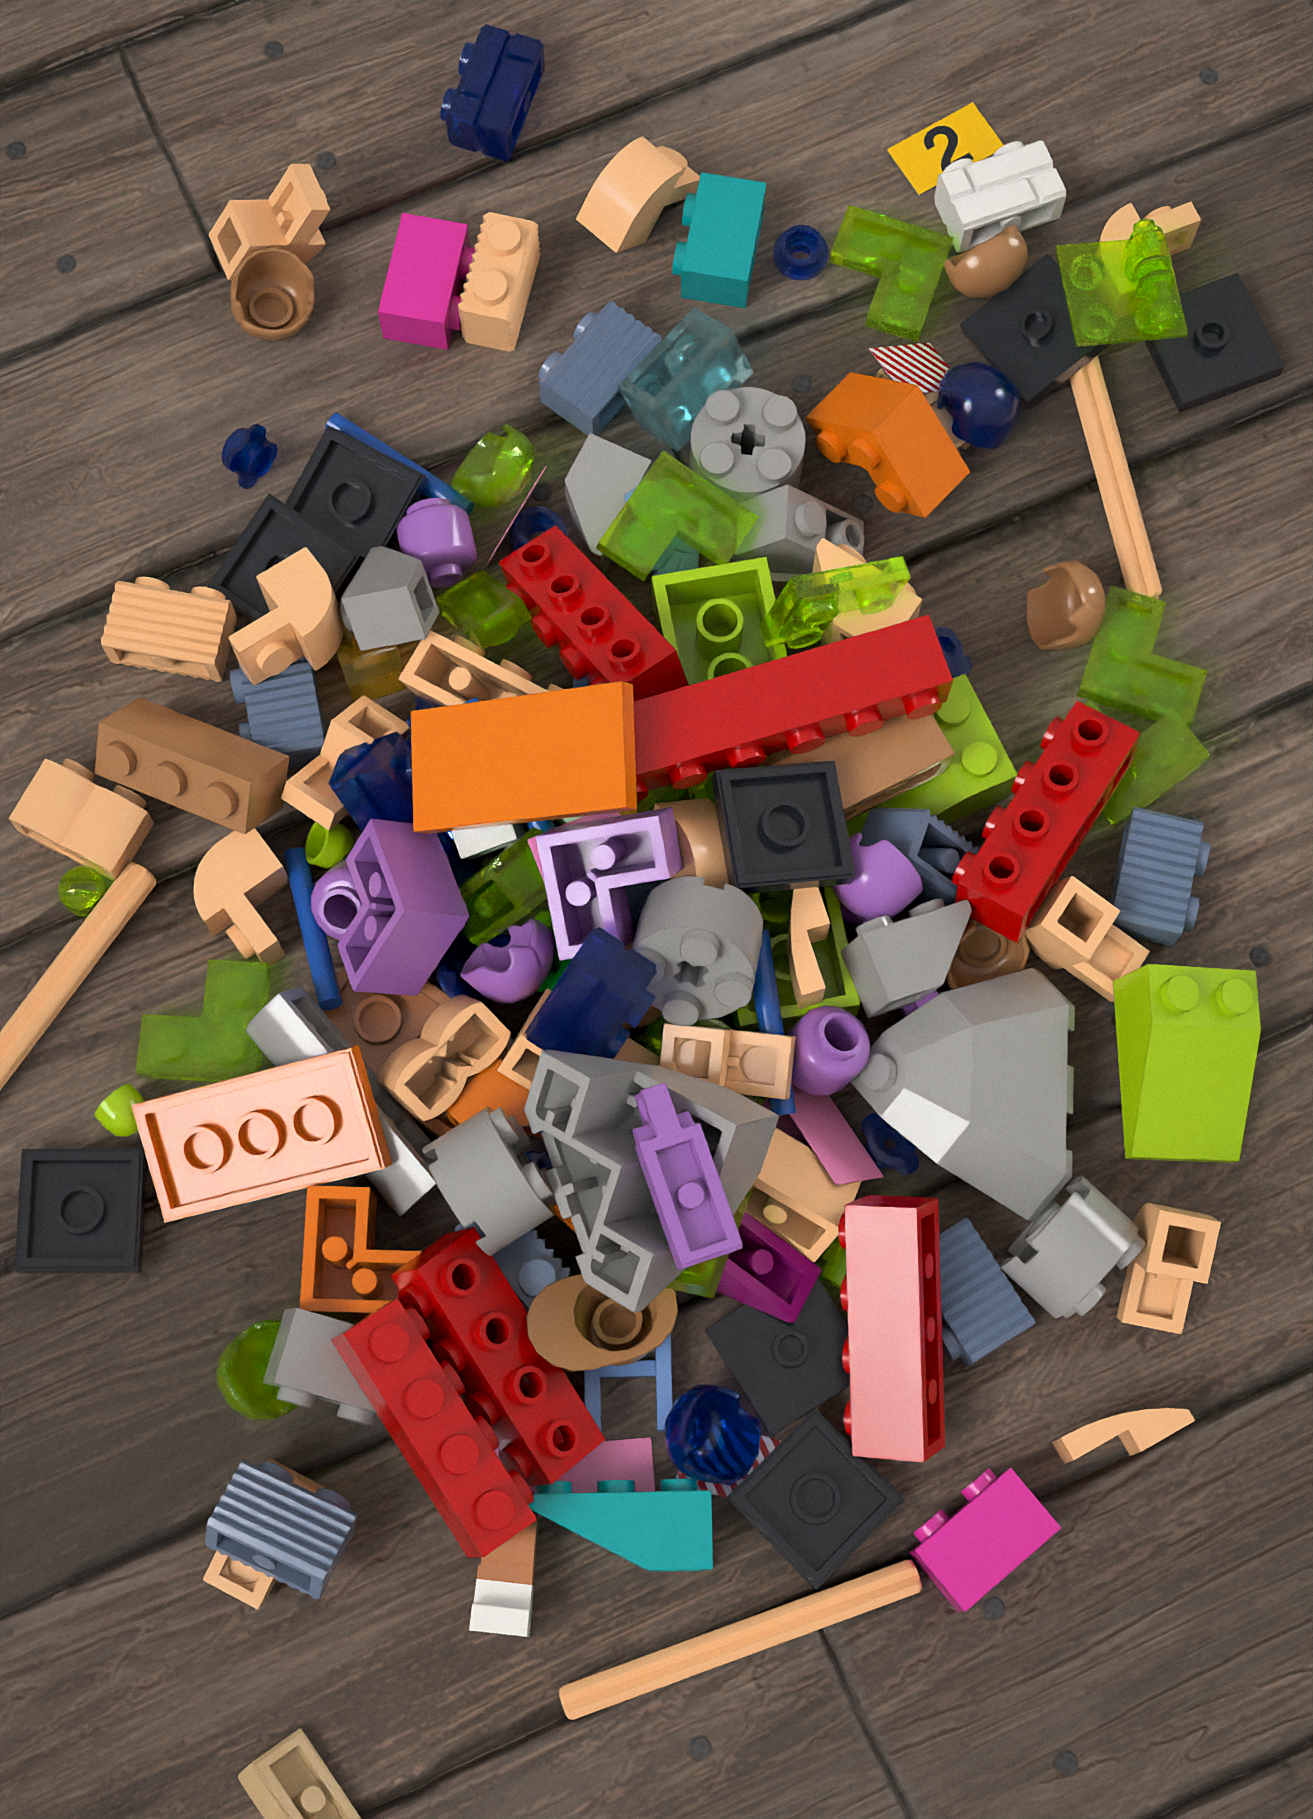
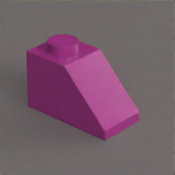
M738 1207L733 1218L743 1248L686 1268L685 1271L715 1292L747 1304L785 1322L794 1323L822 1269Z

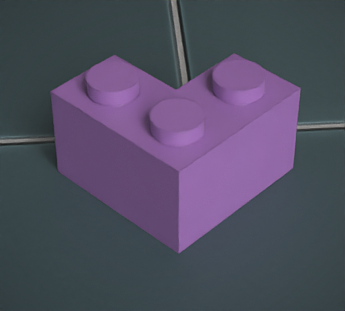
M672 807L554 827L536 836L559 960L621 951L634 940L635 934L625 886L668 879L684 868Z
M370 819L346 858L362 906L337 946L353 991L417 996L432 972L438 967L440 960L458 933L464 928L470 916L467 911L466 902L461 896L452 873L448 856L443 850L437 833L422 834L414 832L413 823Z

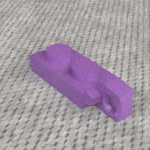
M666 1083L640 1090L634 1098L643 1126L632 1130L635 1143L637 1144L634 1147L677 1271L742 1249V1241L701 1124L694 1123L689 1111L676 1114Z

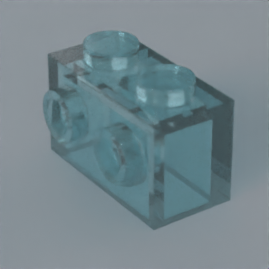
M693 308L621 382L618 389L640 428L676 451H679L691 438L694 420L706 404L707 398L718 390L739 388L753 371L733 330L700 310Z

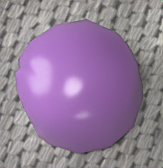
M856 833L849 838L856 878L851 884L831 886L840 902L851 912L870 920L889 915L892 919L923 892L921 877L912 863L892 843L887 840H881L871 846L862 847L859 846L862 835Z
M534 918L529 919L522 926L511 923L508 926L511 940L506 946L498 947L487 942L481 943L464 964L460 976L486 998L500 1004H514L526 999L537 991L547 979L553 964L555 940L551 930Z

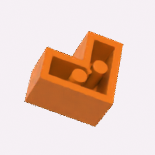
M850 372L805 417L817 435L815 444L820 452L832 462H844L861 466L867 470L877 486L875 488L876 497L888 510L894 513L903 512L926 518L970 473V470L918 385Z
M307 1185L300 1309L337 1320L360 1321L383 1305L398 1298L400 1290L390 1275L422 1251L374 1250L377 1198L370 1187Z

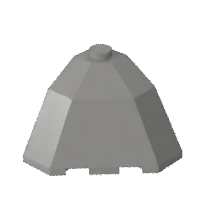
M1029 968L939 994L884 1031L870 1048L871 1051L866 1066L850 1081L882 1119L935 1163L1026 1220L1035 1222L1072 1177V1151L1066 1149V1117L1073 1114L1074 1067L1067 1065L1068 1032L1074 1031L1075 1007L1035 968Z
M555 1050L542 1051L524 1111L532 1133H541L553 1166L546 1173L562 1219L571 1217L583 1254L577 1256L576 1259L584 1282L634 1313L642 1311L685 1269L677 1271L634 1147L637 1144L635 1143L632 1130L643 1126L634 1096L640 1090L666 1083L676 1114L689 1111L694 1123L701 1124L732 1215H734L761 1172L779 1115L730 1088L661 1066Z

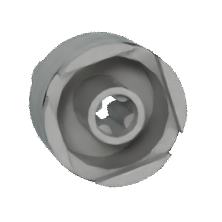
M754 387L718 390L707 398L706 404L697 414L692 426L690 477L697 493L699 491L702 497L710 503L709 506L718 514L736 520L737 503L787 484L798 489L805 451V431L794 402L788 397Z
M685 876L668 880L650 892L641 911L628 963V975L638 993L650 1004L662 1010L664 1019L676 1026H690L696 1023L698 1019H712L725 1016L747 1005L751 1000L762 944L763 918L758 907L748 895L725 883L724 889L721 890L703 885L705 877Z
M487 1106L423 1147L422 1151L423 1155L436 1160L428 1165V1168L450 1208L464 1228L474 1222L479 1225L485 1237L478 1240L476 1244L484 1253L492 1256L556 1215L554 1206L557 1202L546 1173L548 1170L545 1167L540 1170L534 1161L530 1162L524 1151L532 1147V1143L513 1114L508 1117L501 1107L492 1110Z
M1083 1176L1077 1177L1065 1187L1071 1196L1062 1207L1052 1200L1035 1222L1031 1221L1007 1250L1014 1257L1001 1260L999 1263L1000 1269L1054 1318L1064 1316L1067 1319L1075 1312L1080 1316L1086 1314L1106 1291V1288L1100 1281L1115 1265L1121 1270L1129 1265L1146 1244L1137 1234L1139 1227Z

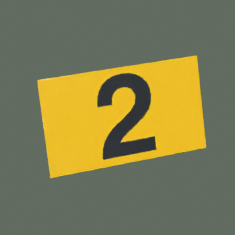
M972 102L888 148L887 151L918 195L935 187L938 175L942 174L945 168L953 162L968 158L975 163L991 156L1004 145Z

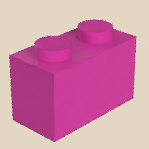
M402 213L378 309L384 339L448 350L452 331H461L458 304L461 303L460 294L462 293L464 281H467L466 274L470 273L469 264L472 263V254L475 253V247H470L468 224Z
M990 1468L986 1469L961 1491L962 1495L967 1499V1503L950 1517L941 1508L913 1532L920 1543L909 1552L910 1555L957 1612H966L1061 1529L1060 1525L1012 1468L1004 1470L998 1476Z

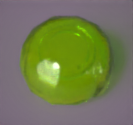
M504 424L502 427L507 432L508 437L497 436L493 433L485 434L460 465L451 481V488L482 508H498L516 499L532 477L535 458L533 445L523 432L508 424Z
M264 1320L254 1323L237 1334L224 1348L218 1359L220 1365L216 1370L220 1391L231 1408L250 1420H277L280 1416L291 1413L298 1407L297 1405L276 1399L279 1387L263 1383L281 1321Z

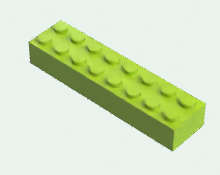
M767 557L651 576V603L656 629L677 650L689 685L787 656ZM714 772L708 773L707 779L700 784L688 788L690 800L708 798L715 803L711 781ZM831 886L818 887L830 921L827 938L811 943L826 989L822 1003L798 1009L792 988L787 948L788 922L794 889L746 894L756 904L762 915L763 930L769 929L784 1034L788 1033L809 1010L824 1005L837 1006L856 1017L860 1007L858 993L841 954V950L848 943L839 900ZM752 991L749 1003L732 1012L735 1030L759 1032Z

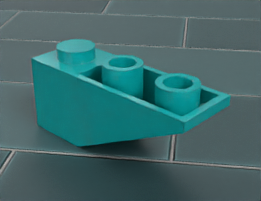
M698 1479L660 1480V1491L635 1492L634 1480L597 1481V1493H572V1482L555 1481L552 1485L534 1486V1502L529 1505L532 1512L648 1572L713 1570L711 1490L698 1491Z

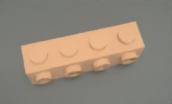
M431 630L426 639L420 641L398 678L422 701L435 708L463 704L475 697L479 701L563 690L554 684H550L546 690L532 683L533 676L516 664L503 659L500 665H497L484 658L486 652L471 641L458 635L451 641Z

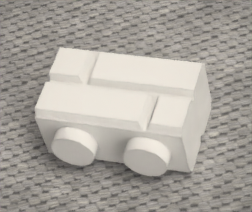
M1040 140L1025 146L1020 141L1008 143L999 148L992 157L975 163L968 158L953 162L945 168L942 174L938 175L934 199L944 225L946 224L947 232L955 250L960 253L987 241L1012 224H1015L1019 231L1022 232L1060 219L1067 195L1057 169L1053 168L1050 154L1044 142Z

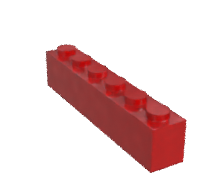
M929 614L635 701L634 730L637 803L649 795L648 791L672 785L673 789H685L700 784L707 779L708 773L728 767H731V769L757 767L766 761V756L788 749L791 754L806 753L822 746L826 741L825 738L848 732L851 737L863 736L878 730L884 725L885 720L906 714L908 719H919L937 712L941 709L942 703L947 702L953 679Z

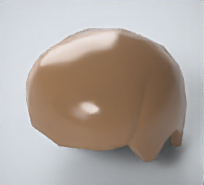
M1012 224L987 241L949 258L944 262V268L951 284L963 295L972 298L993 297L999 292L1007 290L1023 274L1029 258L1027 245L1017 226Z
M270 247L252 251L236 267L232 275L230 300L235 321L239 322L241 329L254 338L276 342L295 337L310 321L314 308V277L311 270L295 253Z
M1077 560L1045 567L1043 571L1044 574L1050 576L1049 580L1044 585L1031 589L1026 598V622L1030 637L1041 650L1080 648L1088 644L1097 635L1104 619L1106 596L1101 580L1088 566Z
M969 918L945 978L950 989L954 990L1024 970L1030 951L1025 934L1019 943H1016Z

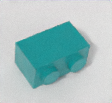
M701 172L697 194L687 192L684 203L682 226L690 227L687 242L677 241L673 259L672 275L681 276V298L746 309L763 222L767 183Z

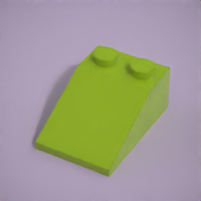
M966 674L953 678L947 702L942 703L941 709L932 714L955 752L943 774L875 808L929 809L930 814L937 815V820H944V825H947L1009 797L1017 772ZM869 811L846 822L849 838L856 833H862Z
M1146 964L1114 980L1113 991L1125 1159L1214 1163L1238 1162L1240 1160L1261 1032L1256 971Z

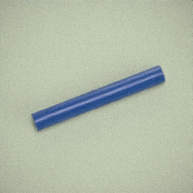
M336 412L329 418L325 430L329 425L424 474L429 479V482L422 495L428 499L445 498L450 501L451 505H457L465 510L469 516L475 505L473 500Z
M294 847L285 851L283 858L315 993L321 1010H334L340 1007L343 1001L327 935L318 926L311 911V895L315 885L310 865L306 860L305 849Z
M765 929L762 932V944L753 987L758 1028L761 1033L784 1035L769 929ZM792 1081L789 1099L769 1098L771 1111L777 1115L796 1113Z

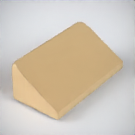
M301 1728L254 1760L238 1774L240 1783L264 1819H362Z

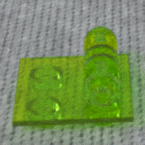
M1143 219L1136 222L1132 227L1133 233L1126 240L1056 245L1055 250L1076 347L1187 337V326L1166 236H1164L1162 228L1155 225L1154 220Z

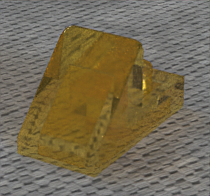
M344 625L343 638L336 654L353 702L363 695L371 700H375L406 689L407 687L398 680L404 666L397 645L360 651L354 632L349 631Z

